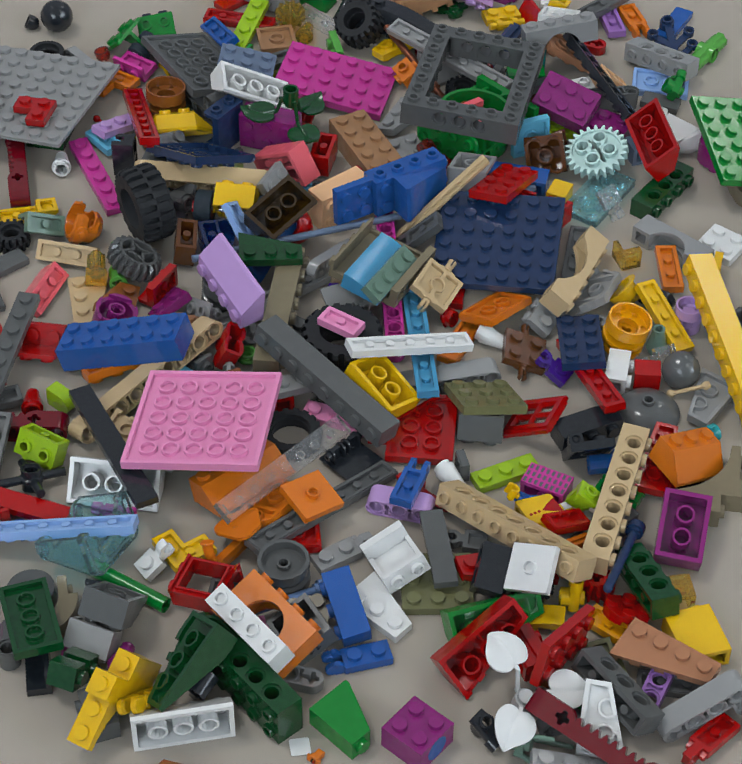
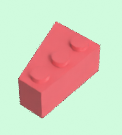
M304 140L269 145L255 154L254 163L257 169L269 170L275 162L281 161L289 175L296 182H300L301 186L306 187L320 176V172Z

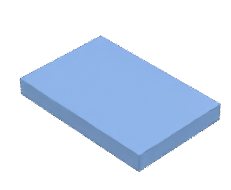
M634 67L632 86L639 89L638 96H643L645 91L667 95L661 91L665 80L670 76L648 68ZM689 80L683 82L682 88H684V92L680 97L682 100H687Z

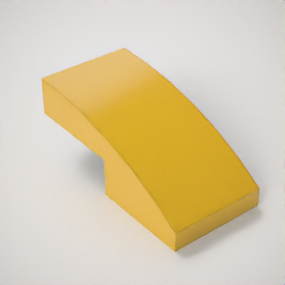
M543 605L544 613L530 622L534 631L538 630V628L556 630L565 621L566 606Z

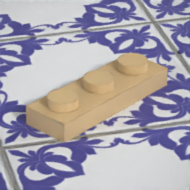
M38 239L35 259L97 269L100 249Z

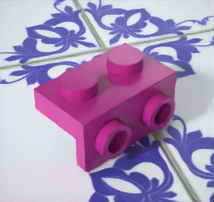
M128 50L121 58L115 55L112 58L114 64H120V71L139 77L140 81L144 83L158 69L156 62Z

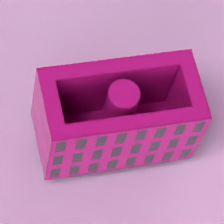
M531 462L520 481V491L530 495L551 494L557 503L560 504L565 502L567 495L572 491L574 477Z

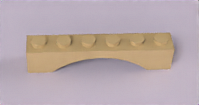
M590 226L573 246L576 261L574 276L557 278L545 290L539 302L557 317L563 312L567 314L581 295L580 291L588 284L587 280L594 274V269L601 262L600 259L608 251L606 246L609 240L593 226Z

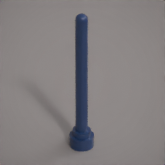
M639 519L630 520L626 526L625 533L627 537L603 586L605 593L612 592L635 541L641 539L645 533L646 526Z

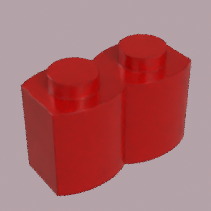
M232 321L227 324L222 335L216 340L215 347L217 352L213 357V363L216 368L223 370V365L226 362H232L235 365L244 352L242 342L246 337L245 328L240 329L238 324Z

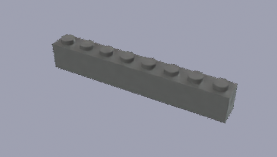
M274 315L257 325L254 341L300 380L303 385L315 393L319 399L331 407L335 413L347 421L351 427L363 435L367 441L378 448L396 436L400 421L280 317Z

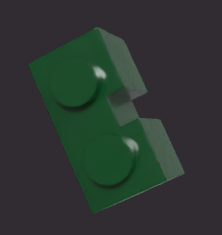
M72 646L64 651L63 656L58 655L49 661L46 684L72 693L90 681L96 667L100 668L98 664L99 655Z

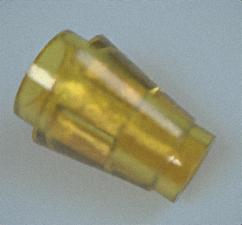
M310 22L304 23L296 31L295 37L298 42L303 44L312 42L313 25Z

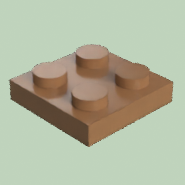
M292 24L256 28V36L261 52L275 53L288 49L292 41L297 42Z

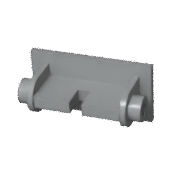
M192 297V300L186 306L188 315L207 316L214 320H219L222 317L221 310L213 307V303Z

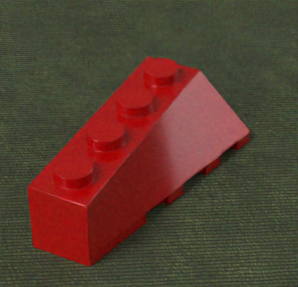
M503 595L436 651L430 659L454 688L468 700L472 695V690L478 682L480 683L486 676V671L490 667L485 656L487 634L494 631H504L516 635L528 616L513 597Z

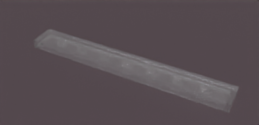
M337 414L226 495L213 507L227 524L231 523L352 431Z

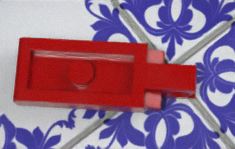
M725 712L708 721L689 737V741L685 745L686 750L682 753L681 763L695 764L698 759L703 762L706 758H710L740 732L741 725Z

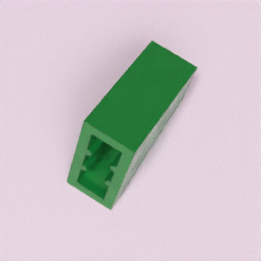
M344 680L309 708V724L351 760L358 754H363L368 750L370 746V728L347 680Z

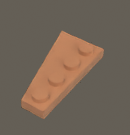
M636 617L609 652L615 660L619 658L629 661L630 665L637 667L642 665L653 668L654 672L664 674L666 672L673 674L678 679L701 686L716 678L722 668L721 663Z

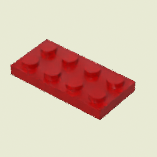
M509 163L501 164L469 189V198L508 204L538 179V171L531 170L530 167H513Z
M589 604L584 605L541 642L529 681L530 684L538 687L545 681L548 682L550 676L555 671L562 669L567 661H572L576 653L587 646L588 638L586 636L595 622V618H593L595 607Z

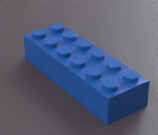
M174 312L163 315L154 314L143 317L134 316L124 319L114 318L104 321L94 320L84 323L75 322L67 325L55 353L64 371L181 361L186 355L194 335V330L186 312Z

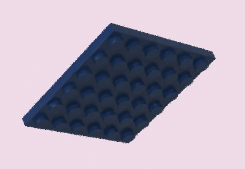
M459 191L441 207L440 214L442 215L444 229L436 234L434 260L443 266L448 263L449 259L454 260L452 264L456 262L457 265L453 268L452 272L457 279L464 283L461 289L543 295L545 290L556 279L565 198L517 195L508 204H501L469 198V191Z

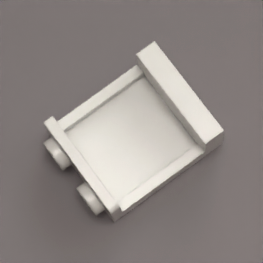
M399 520L359 545L390 594L431 569L425 556L419 551Z

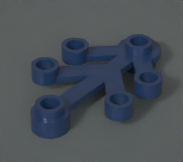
M664 15L660 19L659 28L666 32L667 40L659 36L656 29H649L647 32L648 40L678 50L687 41L686 48L681 51L686 54L695 51L698 45L697 40L689 39L694 36V28L691 26L684 27L683 34L677 40L675 39L673 31L674 19L670 15Z

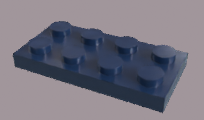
M585 314L583 316L565 315L556 317L562 371L606 369V357L599 315Z

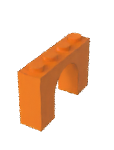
M253 569L231 591L254 614L268 609L282 612L284 623L278 637L295 654V657L278 673L284 679L324 640L318 633L321 628L313 619L310 618L307 621L303 617L305 612L296 603L291 605L287 601L290 597L280 587L275 590L271 586L274 581L265 572L260 575ZM212 609V612H213L216 616L220 617V616Z

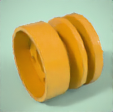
M621 302L612 306L601 331L604 350L608 354L610 348L631 351L630 359L639 356L653 326L650 314L643 307L635 303Z

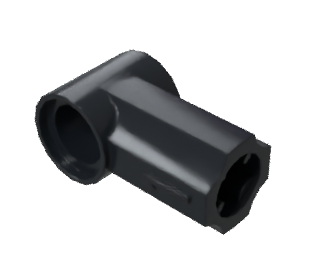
M210 671L188 690L189 696L194 700L200 699L204 701L219 679Z

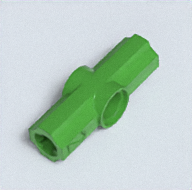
M718 32L706 42L701 41L698 43L695 52L692 54V56L700 58L698 71L708 62L713 63L718 56V52L727 45V39L723 33Z

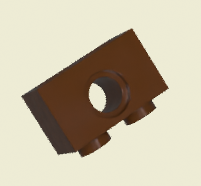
M178 218L174 239L173 264L194 266L191 255L196 254L198 220Z

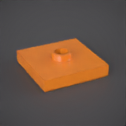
M319 470L285 483L279 489L280 493L305 524L336 511L344 505V501Z

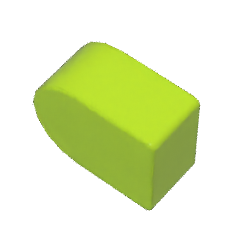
M55 381L46 388L47 403L66 414L75 408L69 397V389Z

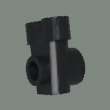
M481 708L469 720L471 724L470 729L476 737L483 738L486 742L484 745L493 753L499 747L494 729L495 719Z

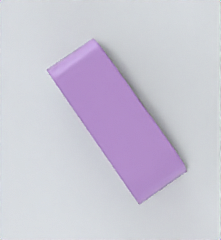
M376 484L371 487L365 505L366 510L374 515L420 523L419 511L434 510L436 500L432 495L420 492L412 509L400 507L389 503L394 487Z

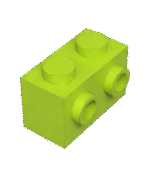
M30 423L20 427L13 452L20 454L25 460L34 461L40 464L42 468L50 470L63 465L70 440L34 423Z

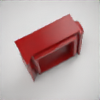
M188 553L184 562H181L174 579L169 582L168 593L173 605L213 613L212 608L205 601L211 593L186 588L195 573L221 579L216 589L224 583L232 590L234 588L233 582L239 583L244 579L240 562L236 565H230L193 557Z

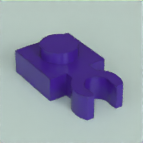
M545 349L540 354L541 356L535 360V363L539 367L545 368L547 371L544 374L561 388L574 371H562L561 359L558 357L554 360L552 354Z

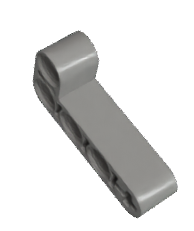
M734 669L728 670L661 709L665 716L656 729L665 743L674 742L732 707L737 714L742 715V677L739 672Z

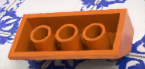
M267 440L259 472L198 471L188 480L194 501L216 516L222 517L278 484L279 481L293 475V470L277 446Z

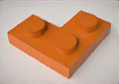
M118 70L99 96L104 98L114 88L123 91V88H137L141 84L140 78Z

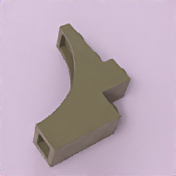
M732 446L729 460L717 475L704 483L678 489L713 496L708 524L710 527H718L719 518H724L725 511L742 513L741 446Z

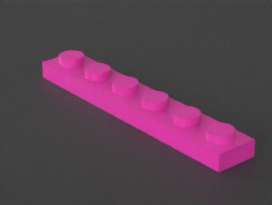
M83 137L69 141V149L107 217L121 213L115 186L88 138Z

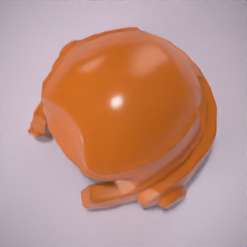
M75 201L66 217L65 236L73 244L93 242L100 236L103 230L101 215L93 210L86 212V204L83 201Z

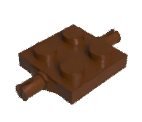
M526 324L521 325V332L507 327L503 336L501 363L517 369V379L519 381L520 379L525 381L527 373L542 376L545 368L539 367L535 360L546 349L547 340L530 335V326L527 325L526 327Z

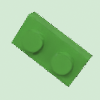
M336 30L328 31V39H326L327 50L344 55Z

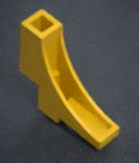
M118 648L108 671L98 667L95 668L85 689L88 695L66 740L92 751L105 726L117 711L116 705L119 699L144 688L151 687L162 665L142 655Z

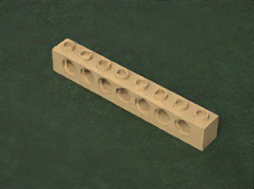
M623 423L582 548L598 557L593 573L606 576L609 567H613L616 561L617 554L614 553V550L620 549L622 536H619V534L625 532L627 519L624 518L625 516H630L633 503H630V499L635 500L638 489L635 483L640 484L643 473L640 467L645 468L648 456L645 454V451L650 452L653 439L649 438V428Z
M460 480L440 483L435 504L511 548H513L514 542L557 546L560 548V553L555 571L556 574L572 583L592 579L598 557Z

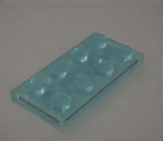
M614 171V175L606 173L607 178L600 175L598 180L595 176H592L568 200L573 202L572 218L596 228L635 187L636 179Z

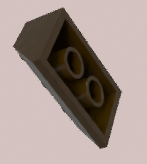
M288 174L244 212V224L259 237L277 239L317 204L318 201Z

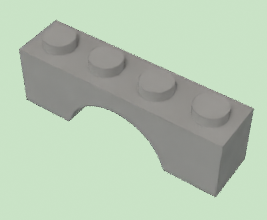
M583 11L581 14H567L563 17L547 18L538 22L530 21L521 25V40L535 41L547 45L552 37L560 33H571L578 38L580 43L598 40V19L593 11Z
M648 214L633 226L631 241L646 250L655 248V245H676L677 254L682 259L681 268L689 254L712 253L714 256L715 250Z

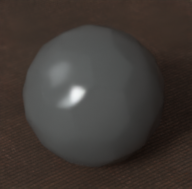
M687 351L670 353L662 363V377L669 386L675 389L691 387L700 376L699 362L693 354Z

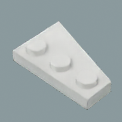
M375 571L356 586L369 625L395 644L412 630L411 621Z
M586 678L580 717L584 719L583 726L588 723L593 724L592 732L597 729L602 730L601 738L605 735H610L609 743L611 744L615 740L619 741L618 749L620 750L623 747L612 682ZM577 743L575 755L601 759Z

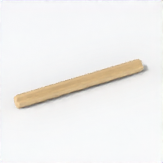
M484 155L479 156L434 197L411 222L401 227L395 233L396 239L429 215L438 211L490 163Z

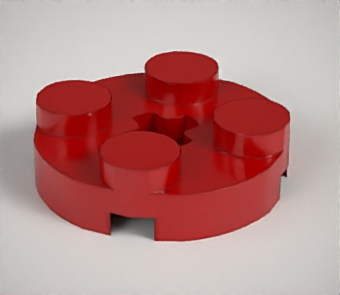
M625 592L623 595L609 594L606 596L602 611L613 623L621 626L622 622L630 625L635 617L647 624L650 620V617L641 604L636 601L637 598L633 594Z

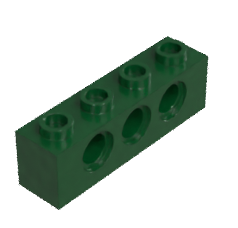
M677 160L675 170L659 182L653 178L631 199L630 214L639 219H642L647 214L658 218L666 207H670L672 202L677 197H680L687 187L693 184L694 168Z
M642 542L635 543L620 576L652 621L678 615L680 604L682 603L680 591L672 585L670 577L664 574L661 565L653 559L650 550H647ZM620 547L619 550H615V553L617 554V556H618V554H619V552H620V550H621L622 547Z

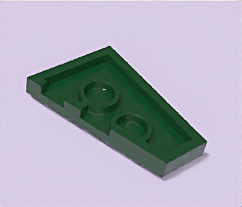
M238 232L239 257L246 267L303 265L302 245Z

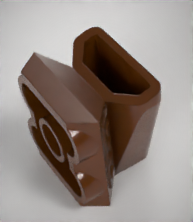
M560 129L548 135L524 138L526 165L550 169V173L554 174L568 172L569 165H567L565 145H567L565 129Z

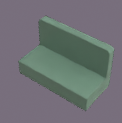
M31 211L18 215V219L24 220V233L64 237L65 216Z

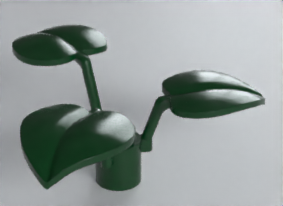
M288 84L283 87V96L279 97L276 108L272 103L266 101L240 105L242 113L249 120L257 123H266L274 119V114L278 113L283 103L285 107L293 108L297 127L290 128L287 133L290 141L304 140L305 144L318 142L320 139V131L315 125L309 123L300 125L298 111L310 116L322 113L325 109V103L321 91L299 98V88L296 85Z

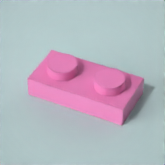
M328 306L317 318V325L346 338L358 337L365 329L364 321L331 306Z

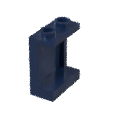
M226 94L204 111V116L212 120L213 137L207 142L232 148L240 141L239 113L243 100Z

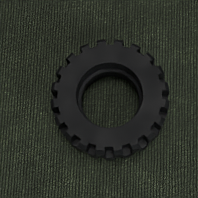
M145 162L119 171L115 176V192L120 211L124 217L123 219L133 237H138L139 240H144L145 243L149 244L173 235L177 227L176 211L169 188H167L166 182L156 166Z
M334 303L331 306L365 322V329L358 337L383 336V327L379 319L368 309L365 311L362 306H352L351 303H346L345 305ZM325 305L321 310H315L306 318L301 328V336L344 373L349 363L357 360V358L351 359L345 345L330 343L336 340H345L346 337L317 325V318L329 306Z

